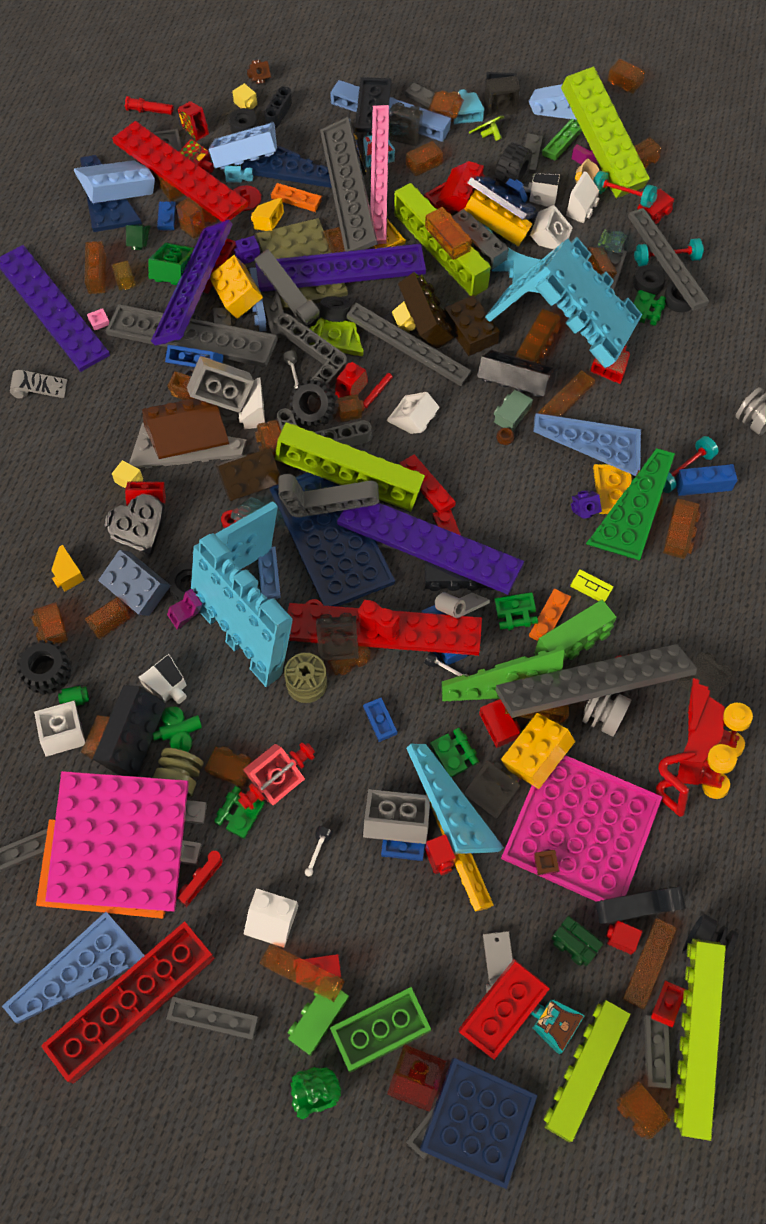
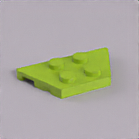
M321 317L310 328V330L341 352L357 356L364 355L354 322H332Z

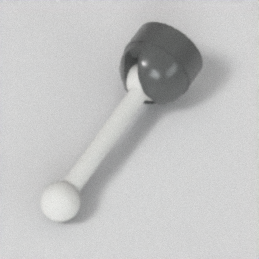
M287 351L283 354L285 363L291 366L295 381L294 388H298L297 385L299 383L294 367L298 358L295 351Z

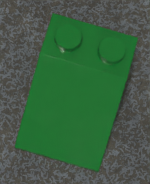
M164 243L148 259L149 279L177 285L194 248Z

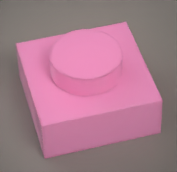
M103 308L87 314L94 331L106 327L110 323Z

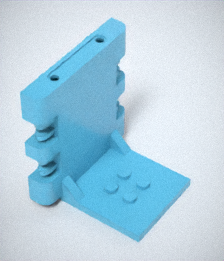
M576 237L571 242L567 238L511 284L485 317L490 322L528 291L540 293L550 306L555 303L557 304V307L568 317L566 324L574 333L580 331V334L586 337L587 342L592 344L589 351L604 368H607L617 361L642 313L629 298L622 301L615 295L614 290L611 288L614 280L606 271L600 275L593 269L592 264L588 261L592 254Z
M273 501L218 533H211L201 538L193 550L191 589L202 603L201 615L210 625L217 620L221 629L226 632L225 642L233 651L241 647L245 656L251 659L250 670L265 687L272 684L282 674L293 619L274 598L268 599L260 592L258 580L248 570L242 571L241 569L258 560L260 556L263 557L271 549L278 508Z

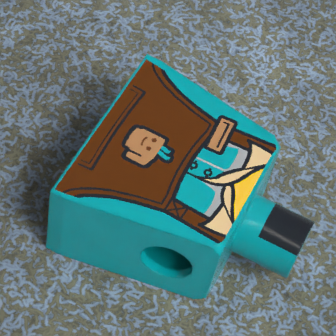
M552 999L548 1001L545 1007L538 1003L531 1012V1015L537 1018L532 1028L558 1054L564 1051L584 1018L583 1014Z

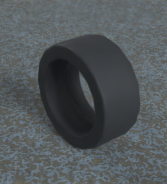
M673 282L670 283L664 295L666 297V306L675 312L683 313L690 311L691 307L687 301H680L673 297L672 292L679 290Z

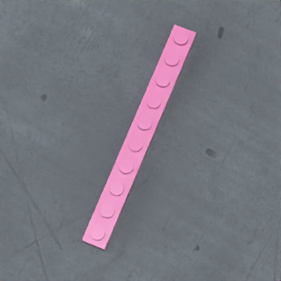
M389 105L373 106L370 210L378 244H387Z

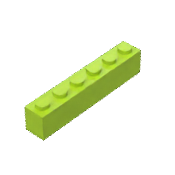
M607 1000L602 1005L597 1004L593 1012V1016L596 1018L593 1024H588L583 1036L586 1039L583 1046L579 1044L573 1055L576 1061L573 1067L571 1065L568 1066L563 1077L567 1080L563 1088L559 1086L553 1099L556 1100L553 1109L549 1107L544 1117V1121L547 1122L544 1128L568 1142H573L630 1016L628 1012Z

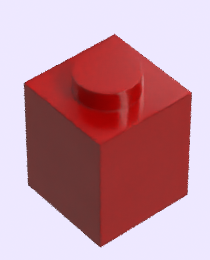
M616 921L614 925L610 924L607 930L606 937L609 938L607 944L632 955L636 951L642 931L623 922Z

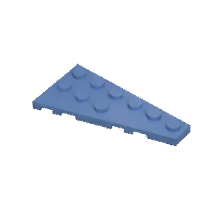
M535 414L533 432L634 476H637L640 472L641 429Z
M105 912L2 1007L13 1021L19 1024L129 970L145 955L113 918Z

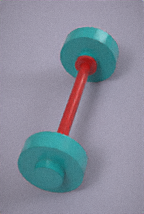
M599 171L593 179V182L599 189V194H602L607 187L639 195L641 196V206L650 208L657 198V187L650 184L640 192L609 183V175L604 171Z
M696 238L691 239L688 248L674 251L676 254L688 253L692 261H698L702 258L704 246L701 239ZM638 244L634 252V259L637 261L638 266L641 267L648 264V259L651 256H655L648 250L646 244Z
M703 436L696 441L695 446L698 453L675 471L668 473L663 492L670 493L676 488L674 476L678 474L680 469H685L701 455L705 459L711 460L718 454V447L711 438Z

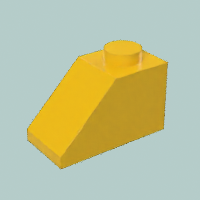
M277 198L257 206L251 215L254 229L272 231L284 213L282 198Z
M59 546L51 569L55 576L52 580L57 588L62 587L65 592L85 580L64 546Z

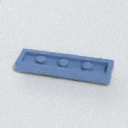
M250 268V275L259 289L256 268ZM261 299L252 307L253 312H256L254 321L255 325L259 327V332L266 331V318Z

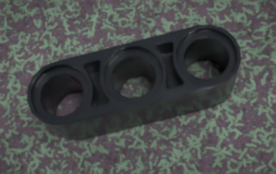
M282 86L276 91L265 109L266 124L274 122L275 128L280 125L292 105L291 89L289 87Z

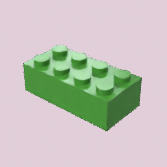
M600 600L541 636L534 653L539 655L538 652L544 650L550 652L556 650L557 646L563 645V661L568 658L572 660L584 648L585 650L592 648L597 640L603 641L608 638L617 617L606 603Z
M411 987L330 1027L349 1073L431 1031Z

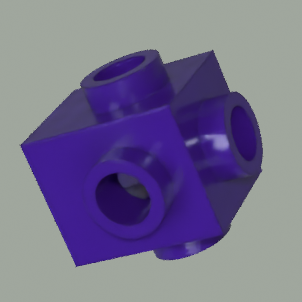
M254 236L235 241V256L243 264L253 262L260 255V249Z
M584 490L572 496L571 508L573 513L579 517L590 518L593 514L602 512L598 493Z

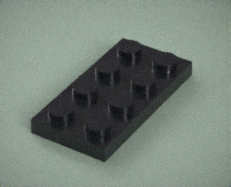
M360 77L355 132L372 133L373 106L390 104L391 78Z

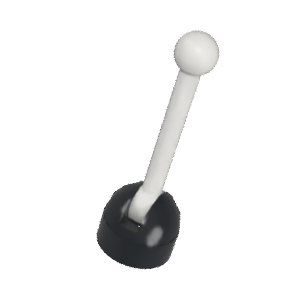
M430 652L424 664L430 667L439 665L457 676L467 675L440 662V656L436 652Z
M317 827L315 836L318 844L310 865L305 870V875L308 877L313 874L312 869L322 843L328 842L332 837L333 831L326 827Z

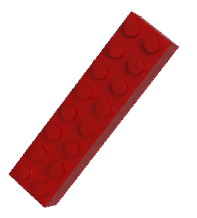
M184 921L44 1042L41 1047L65 1080L74 1084L215 959L214 956Z

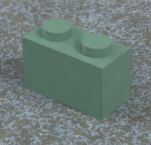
M516 390L511 394H507L502 406H498L494 412V423L503 428H509L513 432L531 409L533 399Z

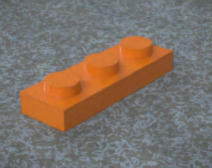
M279 183L276 184L271 193V199L273 200L282 198L283 203L316 212L322 201L319 195Z
M554 588L538 617V624H534L529 637L538 641L541 636L555 629L571 596Z

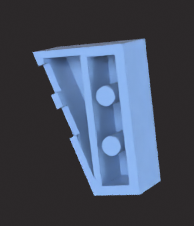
M562 84L534 90L529 100L534 114L577 120L561 89Z

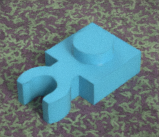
M225 166L226 182L253 181L252 168L241 170V166Z

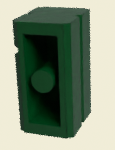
M569 915L551 938L554 941L553 945L562 952L566 950L572 955L571 959L579 966H582V964L587 966L604 944Z

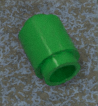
M80 685L61 689L62 693H58L60 704L75 701L76 706H80L89 702L86 686L82 687Z

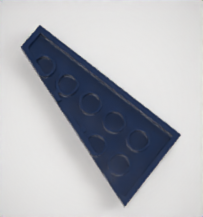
M277 146L276 151L271 156H265L264 154L253 161L246 159L242 166V170L252 168V175L332 188L328 167L318 166L310 159L300 158L299 154L281 146Z
M96 155L80 157L82 167L102 165ZM87 195L93 232L122 228L132 224H142L126 198L92 203Z

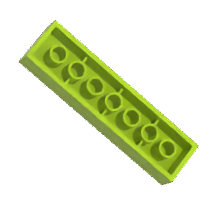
M591 67L567 76L561 89L601 170L608 173L609 183L633 190L643 188L650 178L595 68ZM611 188L616 198L629 194L628 192Z
M409 183L396 190L394 215L470 296H476L487 290L491 269L490 264L480 256L477 250L473 249L457 229L450 225L449 221L439 213L438 209L430 204L429 200L420 193L418 188Z
M287 422L278 438L275 460L340 485L375 481L378 483L379 500L410 512L412 511L425 475L420 474L418 471H412L399 464H394L381 457L373 456L365 451H360L347 444L339 443L331 438L318 435L313 431L305 430Z
M692 939V944L688 943L687 957L690 958V967L686 966L685 980L689 984L688 990L684 989L683 1003L686 1004L687 1009L686 1013H682L681 1026L684 1027L685 1034L684 1037H680L679 1048L682 1051L683 1059L678 1061V1074L680 1075L681 1084L676 1085V1098L678 1099L679 1108L674 1109V1122L682 1136L711 1141L725 945L720 942Z

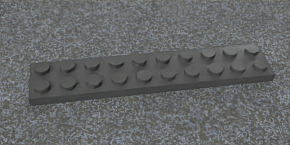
M346 117L320 130L345 252L365 250L378 244L360 160L354 144L351 120L349 117Z
M118 304L106 329V333L109 336L153 344L151 339L164 313ZM191 318L184 336L180 340H173L159 346L168 347V345L211 351L224 355L223 359L267 367L278 339L277 335Z
M675 644L496 685V692L511 718L695 675L697 667L679 645Z

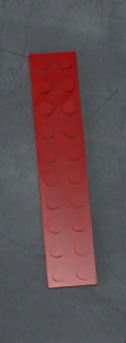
M134 121L112 138L114 144L221 222L233 219L248 207L246 199L137 121Z
M289 603L288 614L293 619L289 641L479 656L482 617L461 616L455 618L442 614L394 611L399 616L400 628L393 639H388L379 635L376 630H368L360 625L357 612L359 608Z

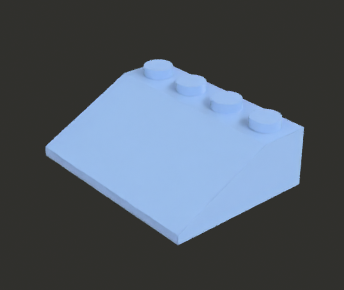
M272 122L214 139L209 147L214 167L225 169V166H229L232 163L239 165L244 163L246 159L253 161L258 159L260 155H273L277 149L275 124Z
M135 160L74 168L77 178L92 203L153 194L155 178L147 167Z

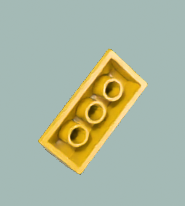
M477 189L465 207V210L472 214L476 220L518 247L532 226L531 222L522 220Z

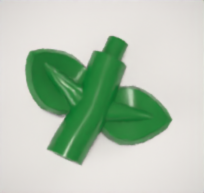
M165 708L162 713V722L165 726L159 727L160 730L153 733L154 740L160 738L163 741L170 739L169 744L171 748L189 752L192 746V738L189 733L202 728L199 716L196 715L184 720V712L180 708Z

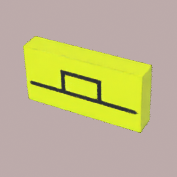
M582 570L578 571L570 586L597 601L603 600L604 602H606L613 589L612 585Z

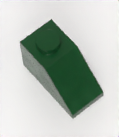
M126 225V246H131V250H141V247H146L150 225Z

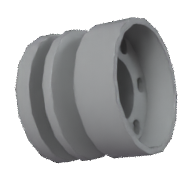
M761 387L755 389L742 402L735 415L738 420L743 419V424H748L752 421L750 429L759 436L766 432V393H764Z
M611 694L606 695V697L589 699L584 709L582 722L587 724L590 716L595 719L591 726L595 727L600 720L603 722L601 731L613 737L629 707L631 699L621 694L614 701L610 699Z

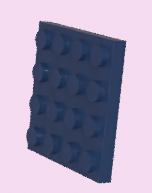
M471 177L468 181L469 185L522 220L535 219L538 215V212L535 211L536 207L529 203L524 204L522 202L523 199L517 195H510L507 188L495 185L496 181L490 177Z
M452 1058L419 1150L507 1189L538 1095L461 1060Z

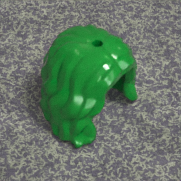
M312 1067L305 1071H299L292 1078V1106L294 1111L297 1112V1117L300 1119H305L312 1112H322L325 1109L336 1106L341 1097L339 1081L335 1073L327 1067Z

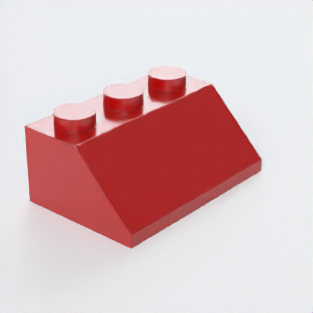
M468 161L453 168L436 205L458 212L465 209L469 199L476 190L468 184V181L471 177H483L484 165Z

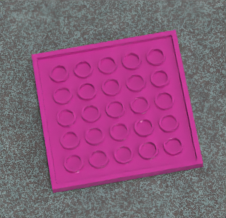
M565 755L540 789L531 785L501 859L537 875L533 854L535 852L555 850L559 872L538 876L594 901L625 896L662 796Z
M61 771L45 902L175 911L189 781Z

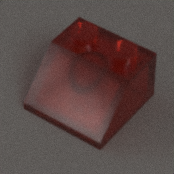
M404 1045L387 1095L430 1112L446 1061Z

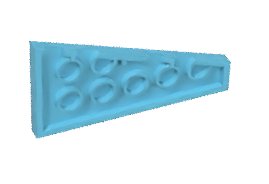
M410 744L406 749L454 854L501 851L504 848L428 746L426 744Z

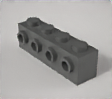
M463 209L449 218L450 225L459 231L460 235L469 242L474 250L479 252L480 256L490 264L492 270L507 260L509 250L507 245L496 238L482 223H479L472 214Z

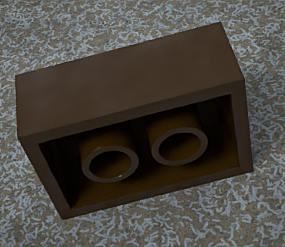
M474 295L444 308V312L447 315L445 319L453 329L451 332L468 356L498 344L500 331L492 320L489 322L486 319L487 312Z
M265 447L216 465L227 498L230 501L279 484L278 478L280 474L270 447Z

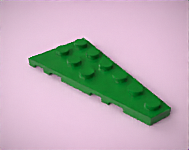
M656 448L638 475L633 479L629 487L587 541L586 545L640 561L675 453Z

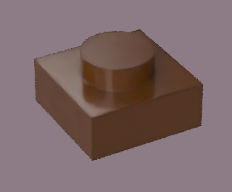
M555 850L535 852L533 854L537 875L559 872Z

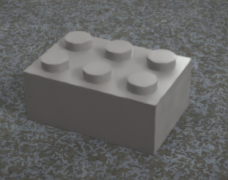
M200 356L187 385V390L192 398L240 413L254 381L249 372Z
M368 789L363 837L426 844L430 806L428 795Z

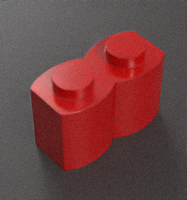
M364 600L357 610L360 625L368 630H376L384 638L393 639L400 628L399 616L390 609L381 608L376 602Z

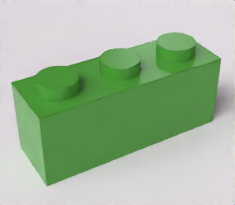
M326 981L324 985L320 983L314 992L315 999L311 1004L308 1002L301 1012L303 1017L299 1023L295 1021L288 1031V1034H290L289 1041L310 1056H312L349 999L347 994L329 981Z

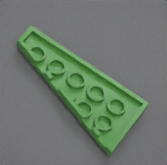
M560 645L556 647V650L550 652L540 651L538 652L539 655L530 658L524 656L495 665V668L485 671V668L478 670V673L474 675H461L442 681V701L499 699L496 685L562 670L564 647Z

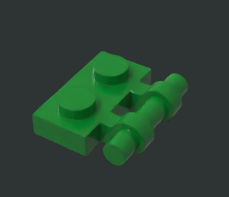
M639 290L633 303L642 313L639 322L644 323L647 318L650 319L651 325H656L661 318V311L665 308L666 297L660 296L659 300L656 301L654 300V294ZM650 307L655 308L653 312L649 311Z
M533 592L495 598L498 619L506 617V621L499 622L500 630H514V627L525 626L526 628L531 627L533 624H538L537 616L529 617V613L536 612ZM523 615L522 619L512 620V616Z
M460 728L453 731L456 736L453 740L446 734L430 742L438 760L451 778L467 770L464 762L470 760L473 766L479 763L477 752L471 748L467 741V735ZM461 745L465 754L460 756L456 746Z
M235 786L232 792L227 794V800L222 809L219 808L214 823L221 826L224 819L229 821L226 830L245 839L265 802L257 800L253 803L254 809L250 810L248 807L245 810L238 801L239 793L242 790ZM233 804L238 805L239 807L234 815L229 814Z

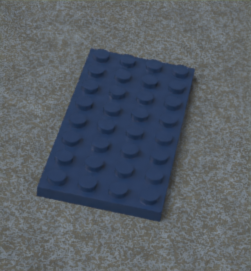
M311 473L295 477L304 492L341 486ZM279 484L269 487L318 597L324 606L338 607L395 584L393 575L376 541L337 525V520L343 510L305 517H294L289 513L279 497Z

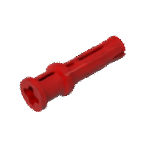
M126 96L125 99L126 111L137 110L139 113L149 111L172 115L173 112L172 104L149 102L143 98L135 99L130 98V96Z

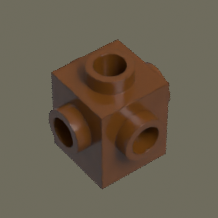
M260 59L251 61L252 64L248 66L247 75L252 82L256 81V84L265 83V79L271 78L268 61L261 62Z

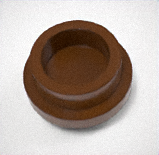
M502 428L497 432L496 439L502 445H509L514 440V433L509 428Z

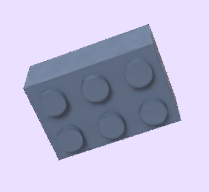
M124 550L117 552L98 580L138 615L149 616L171 586L135 555Z

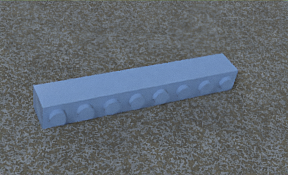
M338 80L331 91V104L357 112L359 87ZM390 97L389 124L441 142L444 141L450 131V117Z

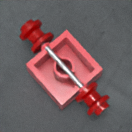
M301 742L299 744L300 749L296 753L293 751L289 752L290 759L282 747L274 744L243 770L253 784L249 785L250 790L247 793H239L240 798L238 801L245 810L248 807L250 810L254 809L253 803L257 800H266L274 805L305 780L296 765L302 769L305 760H313L315 758L313 755L315 751L311 745Z

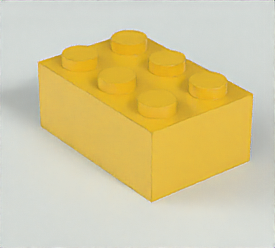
M235 255L210 274V280L225 308L237 319L263 298L246 266Z
M536 713L501 760L508 771L540 789L575 743V740L567 728Z

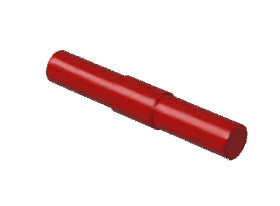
M387 373L375 386L368 397L362 402V407L367 409L381 393L383 388L393 378L390 373Z

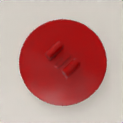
M244 185L233 190L248 201V207L243 211L252 210L261 202V194L255 187Z

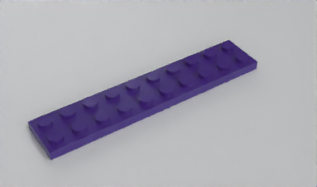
M230 220L203 229L151 339L155 346L166 344L173 340H180L184 336L186 327L189 325L191 316L195 312V307L220 256L222 247L225 245L226 238L230 234L233 225Z
M421 244L277 259L298 288L409 276L413 272L418 275L426 274ZM256 264L259 290L261 292L276 290Z
M24 245L0 256V270L80 372L110 356L106 347Z
M381 503L373 506L343 510L337 520V525L507 595H509L524 565V561Z

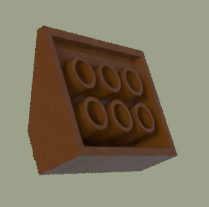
M194 398L142 409L144 427L158 459L229 444L217 405Z

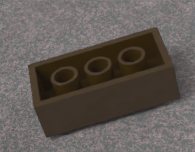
M415 272L399 282V288L420 336L436 349L454 338L451 333L453 329L445 319L447 315L440 308L441 302L434 294V286L431 283H427L422 275L419 276Z

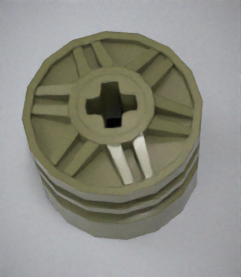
M300 653L288 660L285 666L284 677L289 695L301 703H311L321 698L327 689L324 662L312 653Z
M164 748L161 753L162 757L158 761L163 768L155 769L152 778L189 781L187 797H191L196 786V781L191 777H198L200 775L199 770L203 767V761L186 751Z

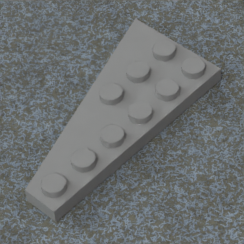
M142 422L129 464L136 468H152V466L189 464L195 461L207 462L213 459H234L244 454L247 442L246 439L227 436L229 440L228 445L158 459L144 427V422Z

